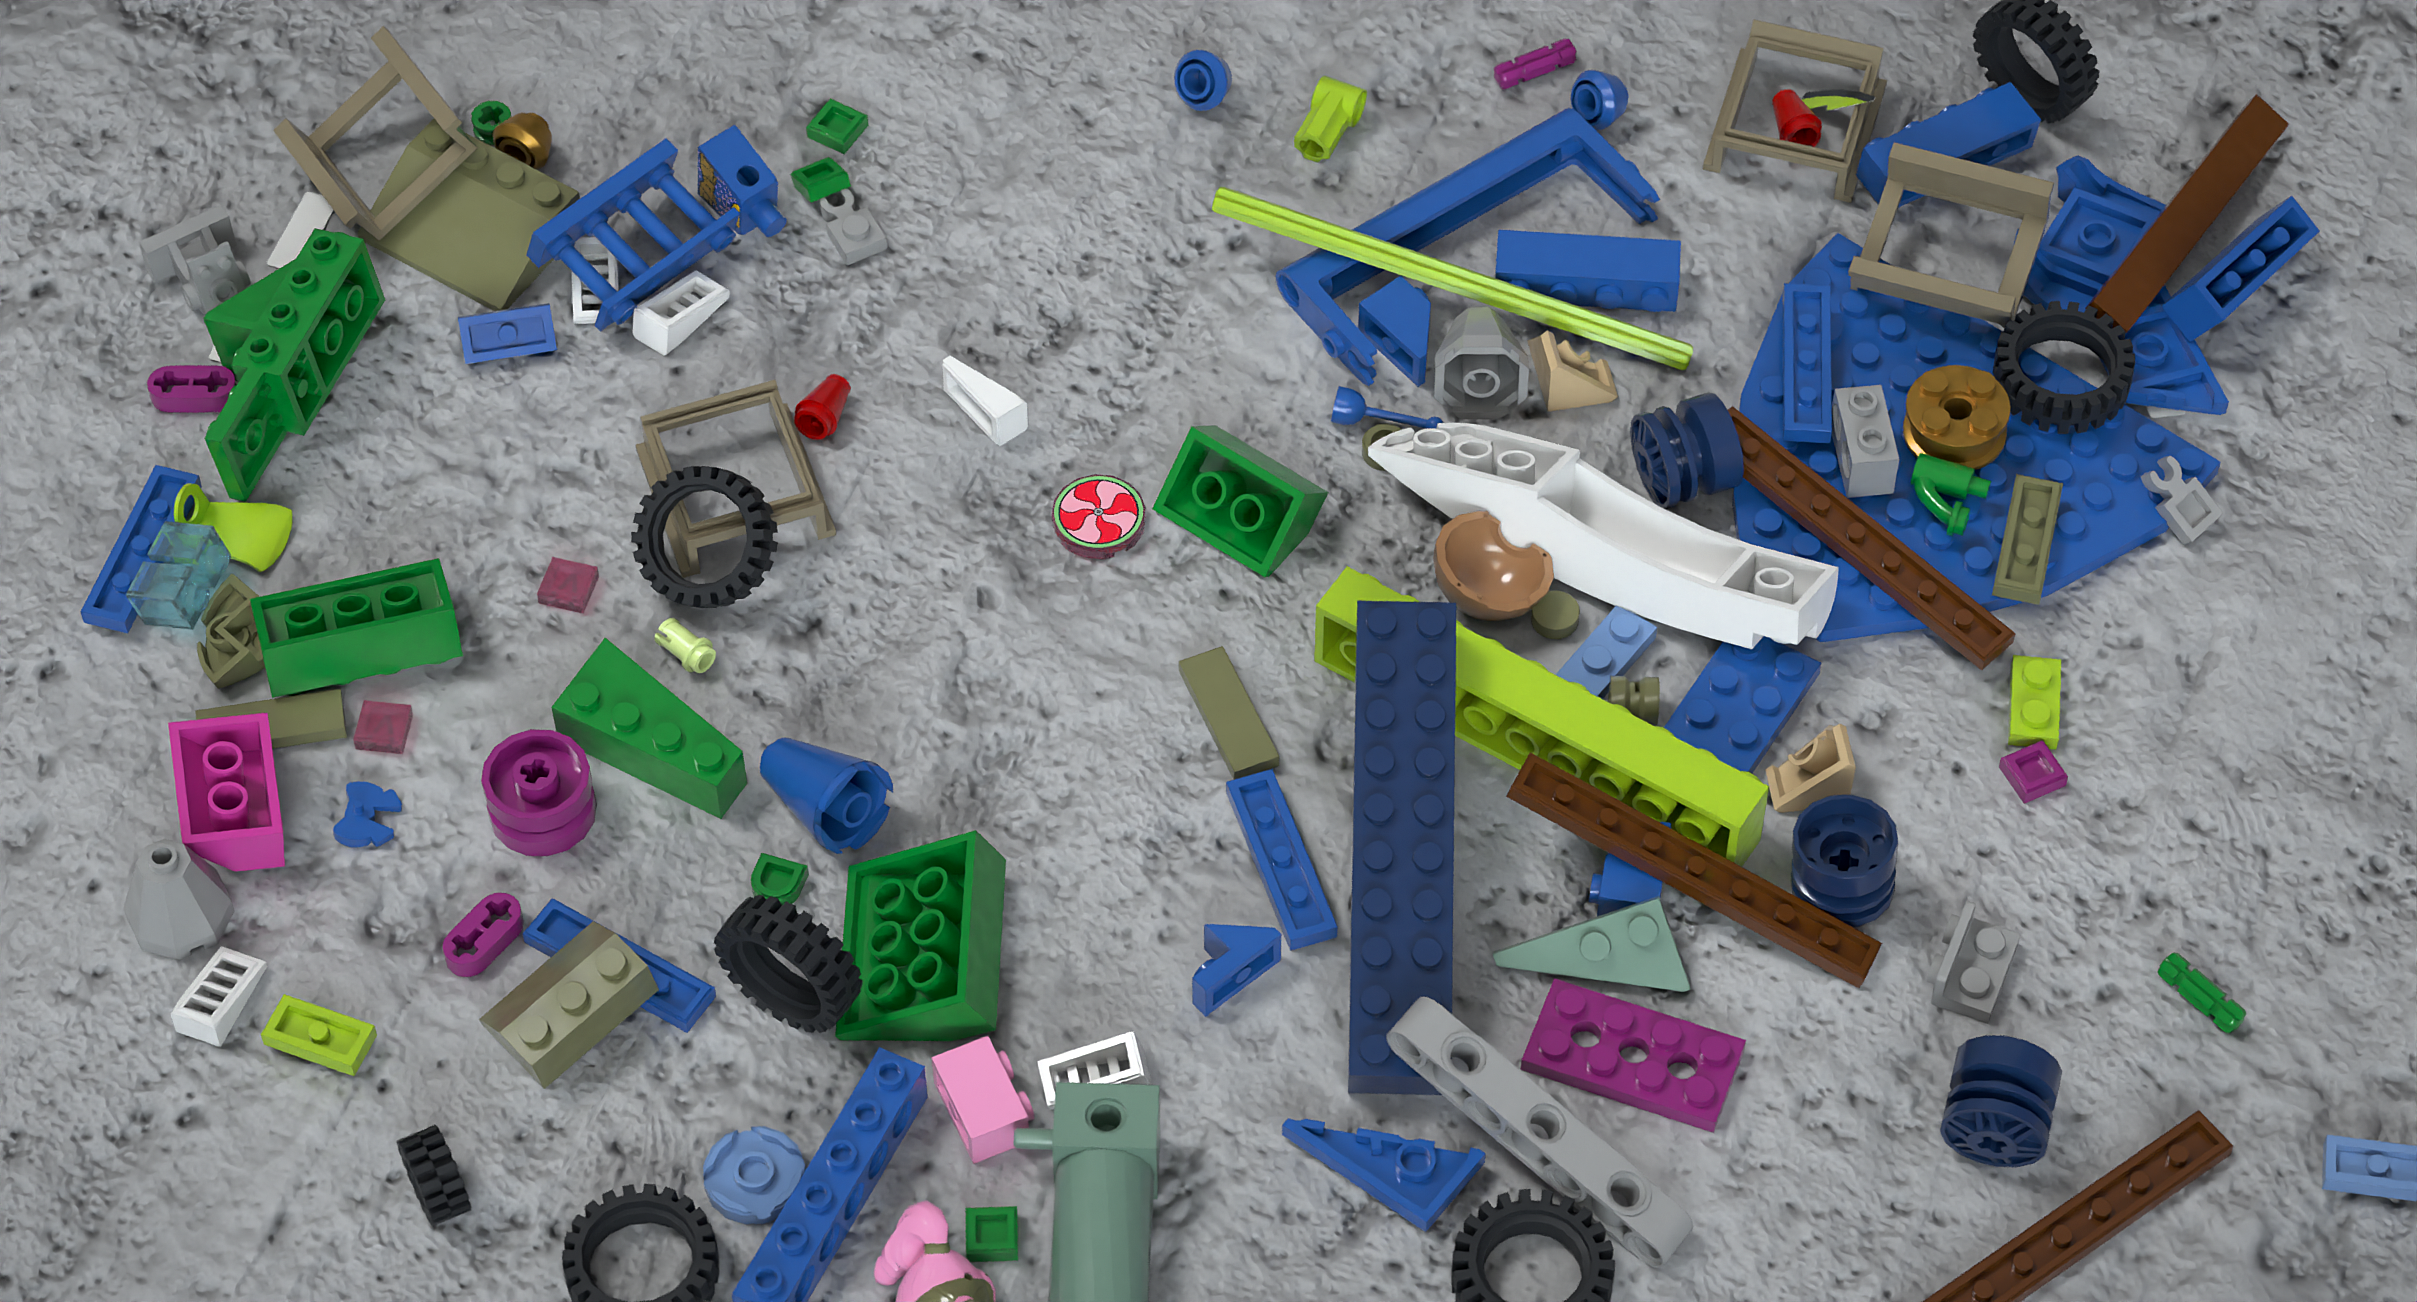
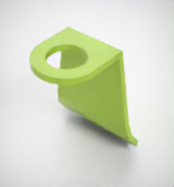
M187 483L180 489L176 497L174 521L188 545L240 561L259 572H263L275 563L286 546L292 528V510L269 503L209 502L199 485ZM192 495L195 502L194 513L191 519L186 521L184 517V504L188 496Z

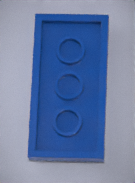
M1763 636L1753 649L1722 642L1663 728L1669 730L1676 738L1697 749L1710 751L1718 760L1733 768L1753 774L1819 676L1822 663L1766 636Z

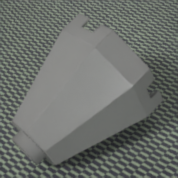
M1469 307L1457 316L1435 355L1434 398L1442 405L1444 400L1452 406V413L1460 419H1500L1509 412V405L1516 400L1519 405L1528 396V356L1504 319L1490 307Z
M162 839L144 847L136 863L123 907L128 923L135 934L141 950L176 960L191 956V949L203 945L204 949H208L217 945L235 911L232 900L217 869L185 844L168 839Z

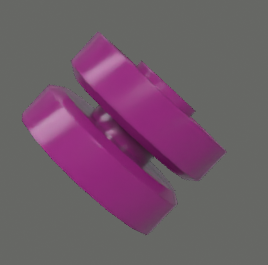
M527 730L511 735L493 748L484 762L481 783L487 802L489 819L495 836L508 849L526 856H551L569 850L585 838L595 822L597 803L587 757L584 750L571 737L553 730Z

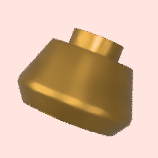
M518 113L500 123L494 129L493 139L496 149L534 169L545 166L549 157L552 134L544 118L535 113Z

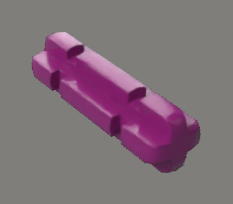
M1564 38L1551 43L1552 48L1550 49L1546 45L1515 57L1514 63H1512V60H1507L1497 64L1494 67V79L1501 89L1506 90L1518 85L1519 79L1522 82H1526L1556 70L1555 65L1557 64L1559 68L1572 64L1576 61L1577 52L1575 46H1573L1570 39Z

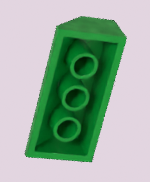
M439 558L250 599L272 698L284 695L295 696L304 693L306 690L329 685H345L357 679L379 674L391 675L402 669L425 664H441L449 659L463 656L455 611Z

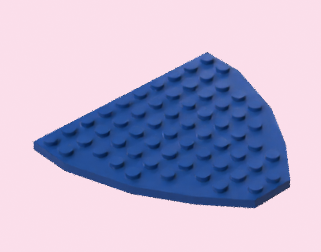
M1839 233L1789 282L1790 284L1830 285L1832 404L1835 389L1882 385L1899 455L1893 494L1851 497L1848 499L1989 612L2024 603L2022 601L1992 596L2016 474L2063 483L2041 598L2062 589L2161 535L2170 528L2167 521L2155 509L2164 498L2159 493L2149 491L2141 480V476L2144 473L2153 470L2161 480H2164L2165 473L2157 463L2158 460L2172 456L2181 466L2182 480L2185 481L2188 478L2196 477L2204 488L2218 474L2221 461L2125 404L2122 409L2119 408L2117 416L2111 421L2106 418L2104 425L2097 429L2089 423L2087 432L2078 434L2074 425H2070L2068 434H2057V425L2051 424L2048 432L2038 429L2039 420L2035 419L2029 426L2021 421L2022 411L2014 416L2010 413L2006 426L2007 437L2003 450L1990 464L1975 470L1974 476L1991 481L1987 498L1984 499L1968 494L1967 499L1962 500L1938 493L1952 508H1954L1956 501L1963 502L1962 506L1971 508L1963 536L1958 534L1948 536L1946 535L1948 526L1922 504L1915 493L1914 485H1911V478L1917 458L1907 447L1903 436L1907 394L1912 384L1921 375L1942 366H1969L1981 371H1987L1993 375L1995 352L2001 332L2003 331L1982 319L1862 288L1857 290L1850 289L1851 276H1848L1853 257L1861 256L1863 247ZM1880 258V263L1891 265ZM1782 292L1742 390L1739 412L1846 497L1832 434L1830 443L1783 441ZM2030 347L2019 356V366L2023 374L2039 387L2059 394L2075 395L2097 389V387ZM1743 478L1740 485L1733 488L1732 506L1736 538L1738 540L1839 567L1832 609L1823 630L1816 640L1828 642L1928 628Z

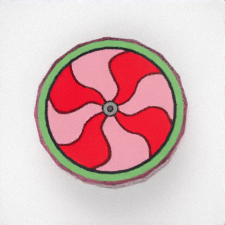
M1094 474L1077 478L1063 487L1053 502L1052 527L1055 534L1061 539V544L1068 551L1083 558L1107 559L1115 557V552L1121 551L1124 548L1128 551L1134 547L1144 533L1146 508L1141 494L1129 482L1115 476Z

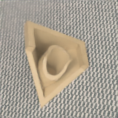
M1548 330L1538 337L1527 340L1547 412L1610 403L1618 398L1608 361L1601 358L1596 363L1589 362L1590 352L1585 351L1579 356L1574 352L1567 340L1557 345L1554 334Z
M1842 724L1836 726L1829 725L1795 754H1789L1788 759L1779 767L1772 765L1765 769L1774 810L1780 813L1803 811L1811 803L1825 797L1851 794L1856 766L1846 726Z

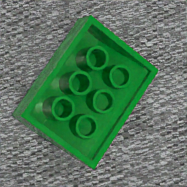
M976 830L848 867L842 942L844 946L842 951L850 952L855 959L852 964L860 969L861 975L859 978L862 979V987L860 989L861 992L848 1011L836 1023L835 1036L840 1041H956L996 1030L1006 859Z

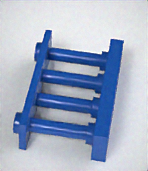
M667 138L535 230L532 234L526 255L538 268L552 258L555 261L561 259L602 302L594 325L600 332L613 322L617 325L624 323L634 314V309L637 308L639 303L712 250L716 253L724 250L736 236L734 229L740 213L735 207L716 220L673 176L674 170L672 168L678 149ZM651 187L655 190L660 188L701 231L683 244L641 201L642 194ZM617 211L621 213L628 212L669 255L650 267L607 223L609 217ZM585 234L589 237L595 236L636 279L617 292L575 249V241Z

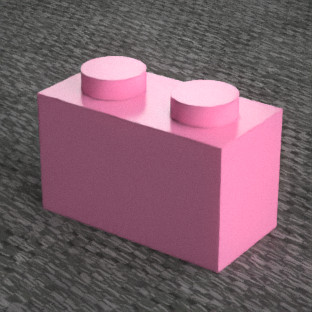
M985 1036L932 1057L934 1084L973 1164L1015 1148L1014 1130L1016 1128H1029V1121L1034 1120V1112L1024 1091L1016 1093L1010 1081L1014 1079V1072L1004 1051L996 1053L989 1036Z

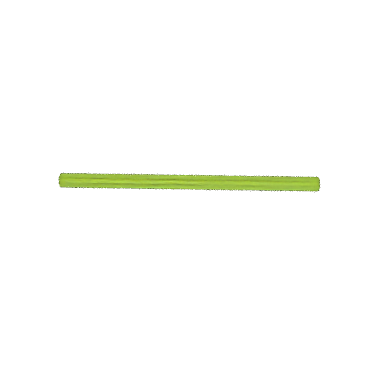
M1219 187L1213 199L1212 210L1215 213L1680 370H1686L1689 366L1694 347L1680 340L1226 187Z

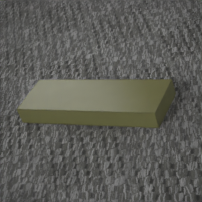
M2016 474L1992 596L2040 604L2063 483Z
M1221 646L1178 661L1179 673L1233 780L1279 766V755L1224 647Z
M341 689L195 710L196 720L268 712L272 749L347 738Z

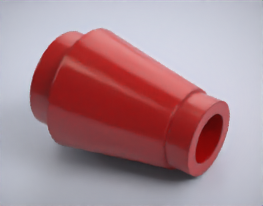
M1784 89L1775 94L1772 99V106L1780 140L1815 147L1821 139L1822 123L1820 119L1794 90Z
M828 375L824 381L796 405L794 423L800 433L810 439L821 440L836 431L851 391L849 382L840 375Z

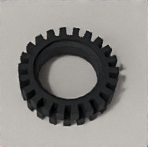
M1519 1189L1518 1201L1515 1202L1511 1201L1508 1192L1497 1195V1205L1495 1208L1492 1207L1488 1200L1478 1207V1218L1470 1214L1464 1221L1463 1232L1459 1231L1457 1234L1451 1271L1452 1293H1456L1455 1302H1507L1491 1288L1486 1279L1484 1265L1489 1254L1498 1244L1522 1234H1539L1551 1237L1562 1243L1574 1255L1579 1264L1582 1278L1577 1289L1563 1302H1610L1615 1273V1260H1612L1614 1251L1611 1240L1605 1241L1606 1229L1600 1221L1594 1225L1591 1224L1593 1213L1585 1206L1578 1213L1574 1212L1575 1200L1564 1195L1560 1205L1552 1203L1553 1191L1543 1189L1541 1201L1531 1200V1189Z

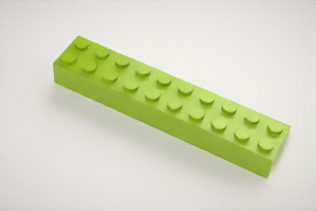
M1346 566L1316 605L1314 661L1355 683L1357 600L1419 601L1412 596L1401 595L1382 585L1372 575L1361 574ZM1456 620V737L1519 770L1531 752L1654 820L1671 823V829L1741 867L1744 865L1761 841L1769 791L1768 785L1762 783L1754 774L1733 768L1718 760L1710 751L1697 749L1676 738L1669 730L1660 726H1653L1632 715L1625 707L1611 704L1591 694L1583 685L1576 682H1568L1549 672L1539 662L1520 657L1507 650L1500 642L1491 638L1486 639L1465 628Z

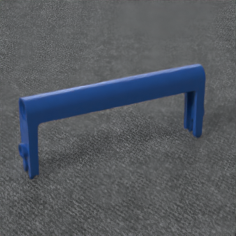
M1567 108L1352 230L1418 252L1570 165L1578 166L1639 224L1646 220L1650 222L1658 220L1653 209L1643 201L1647 199L1652 203H1656L1660 198L1653 187L1640 175L1638 168L1632 161L1625 160L1577 111ZM1318 248L1276 272L1275 277L1278 289L1287 304L1321 339L1327 353L1333 358L1338 357L1358 380L1370 386L1374 383L1372 378L1377 374L1376 370L1372 367L1375 364L1372 356L1377 354V349L1333 299L1385 270Z

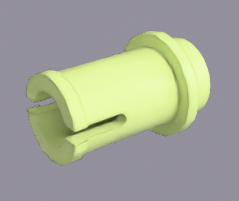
M669 618L659 626L658 629L665 633L667 637L665 638L660 633H656L655 642L680 659L682 667L686 671L703 673L711 667L716 658V651L713 649V644L708 638H698L675 618Z

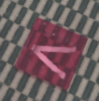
M552 557L537 592L538 603L584 614L599 578L598 567Z
M364 700L353 739L355 749L403 754L413 718L412 706Z

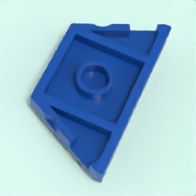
M2164 285L2125 334V339L2131 340L2133 345L2132 354H2135L2133 380L2125 403L2214 415L2226 414L2229 401L2195 339L2189 342L2161 307L2171 298ZM2099 358V359L2101 360V362H2102V364H2103V366H2104V368H2105L2107 374L2109 375L2108 369H2107V367H2106L2104 361H2103L2101 358Z

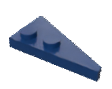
M1288 1118L1282 1124V1135L1425 1232L1485 1164L1486 1153L1477 1148L1470 1147L1468 1154L1435 1148V1141L1419 1138L1406 1140L1396 1134L1357 1128V1133L1354 1134L1325 1129V1122L1311 1119L1293 1120Z

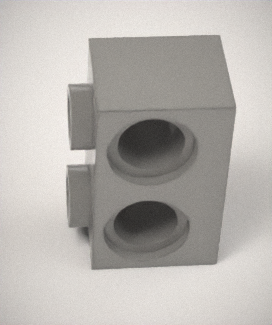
M1882 385L1835 389L1832 404V437L1846 497L1893 494L1899 465V455Z

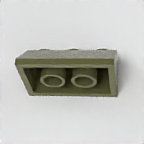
M593 921L485 1013L479 1021L545 1089L654 995L659 988L648 965L615 932Z

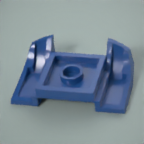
M2077 155L2056 167L2058 174V198L2065 203L2041 240L2023 294L2034 305L2041 303L2046 311L2050 301H2060L2062 309H2067L2068 303L2071 301L2079 303L2078 311L2084 313L2089 302L2166 206L2159 201L2117 183L2098 170L2090 160ZM2019 228L2017 229V233H2016V236H2015V240H2016L2017 234H2018V232H2019Z

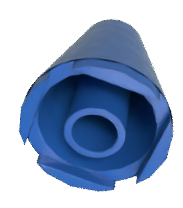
M787 737L780 738L771 743L762 753L760 763L762 778L817 842L833 853L843 854L840 849L849 846L854 850L864 846L878 832L887 818L890 807L884 804L887 790L893 793V783L889 773L878 764Z

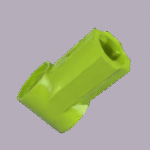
M1325 75L1321 77L1312 96L1310 111L1294 137V147L1303 154L1304 158L1317 163L1322 159L1330 158L1347 127H1355L1359 122L1365 108L1367 90Z

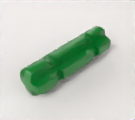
M2171 953L2160 964L2159 976L2172 987L2177 984L2179 986L2177 991L2204 1015L2216 1017L2213 1022L2224 1032L2232 1033L2245 1020L2247 1014L2245 1009L2233 999L2225 1000L2224 998L2227 994L2198 969L2195 968L2191 971L2189 969L2191 963L2179 953Z

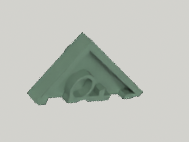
M1659 896L1494 951L1492 954L1496 966L1681 992L1691 989Z

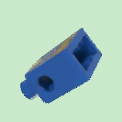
M731 126L698 146V195L720 217L735 207L740 215L734 231L739 235H745L756 227L766 237H772L779 233L786 225L787 219L777 209L778 181L737 126Z

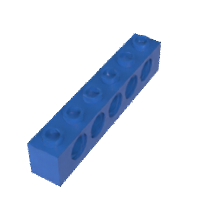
M879 1047L732 1292L733 1302H807L928 1098L925 1066Z

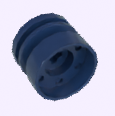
M1708 392L1681 400L1676 406V414L1669 407L1662 406L1653 413L1642 412L1632 418L1630 438L1635 464L1649 497L1661 508L1674 507L1679 501L1686 503L1693 501L1697 496L1698 488L1704 494L1712 495L1738 487L1742 482L1744 465L1739 437L1727 408L1716 394Z
M1851 794L1831 795L1811 803L1798 816L1793 829L1792 894L1852 927H1860L1876 920L1889 908L1895 893L1898 836L1896 824L1888 812L1870 799Z
M1984 1035L1968 1039L1958 1047L1950 1081L1951 1091L1947 1096L1940 1133L1945 1143L1958 1154L1975 1162L1991 1166L2021 1167L2036 1163L2045 1156L2048 1146L2049 1133L2053 1121L2051 1112L2055 1108L2062 1076V1069L2057 1059L2044 1048L2023 1039L2003 1035Z

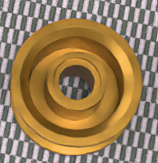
M1962 365L1942 366L1929 370L1912 384L1907 394L1906 415L1903 423V436L1906 445L1916 458H1918L1920 453L1968 466L1975 470L1980 469L1994 461L2004 448L2007 437L2006 426L2010 416L2009 397L2003 386L1987 371Z

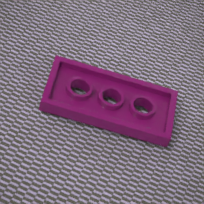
M1554 978L1521 1059V1070L1714 1133L1745 1051L1746 1040ZM1578 1032H1590L1598 1038L1599 1042L1592 1047H1581L1574 1043L1572 1036ZM1628 1047H1636L1644 1051L1647 1058L1639 1063H1631L1624 1060L1620 1052ZM1675 1063H1686L1694 1069L1695 1074L1690 1078L1680 1079L1673 1076L1668 1068Z

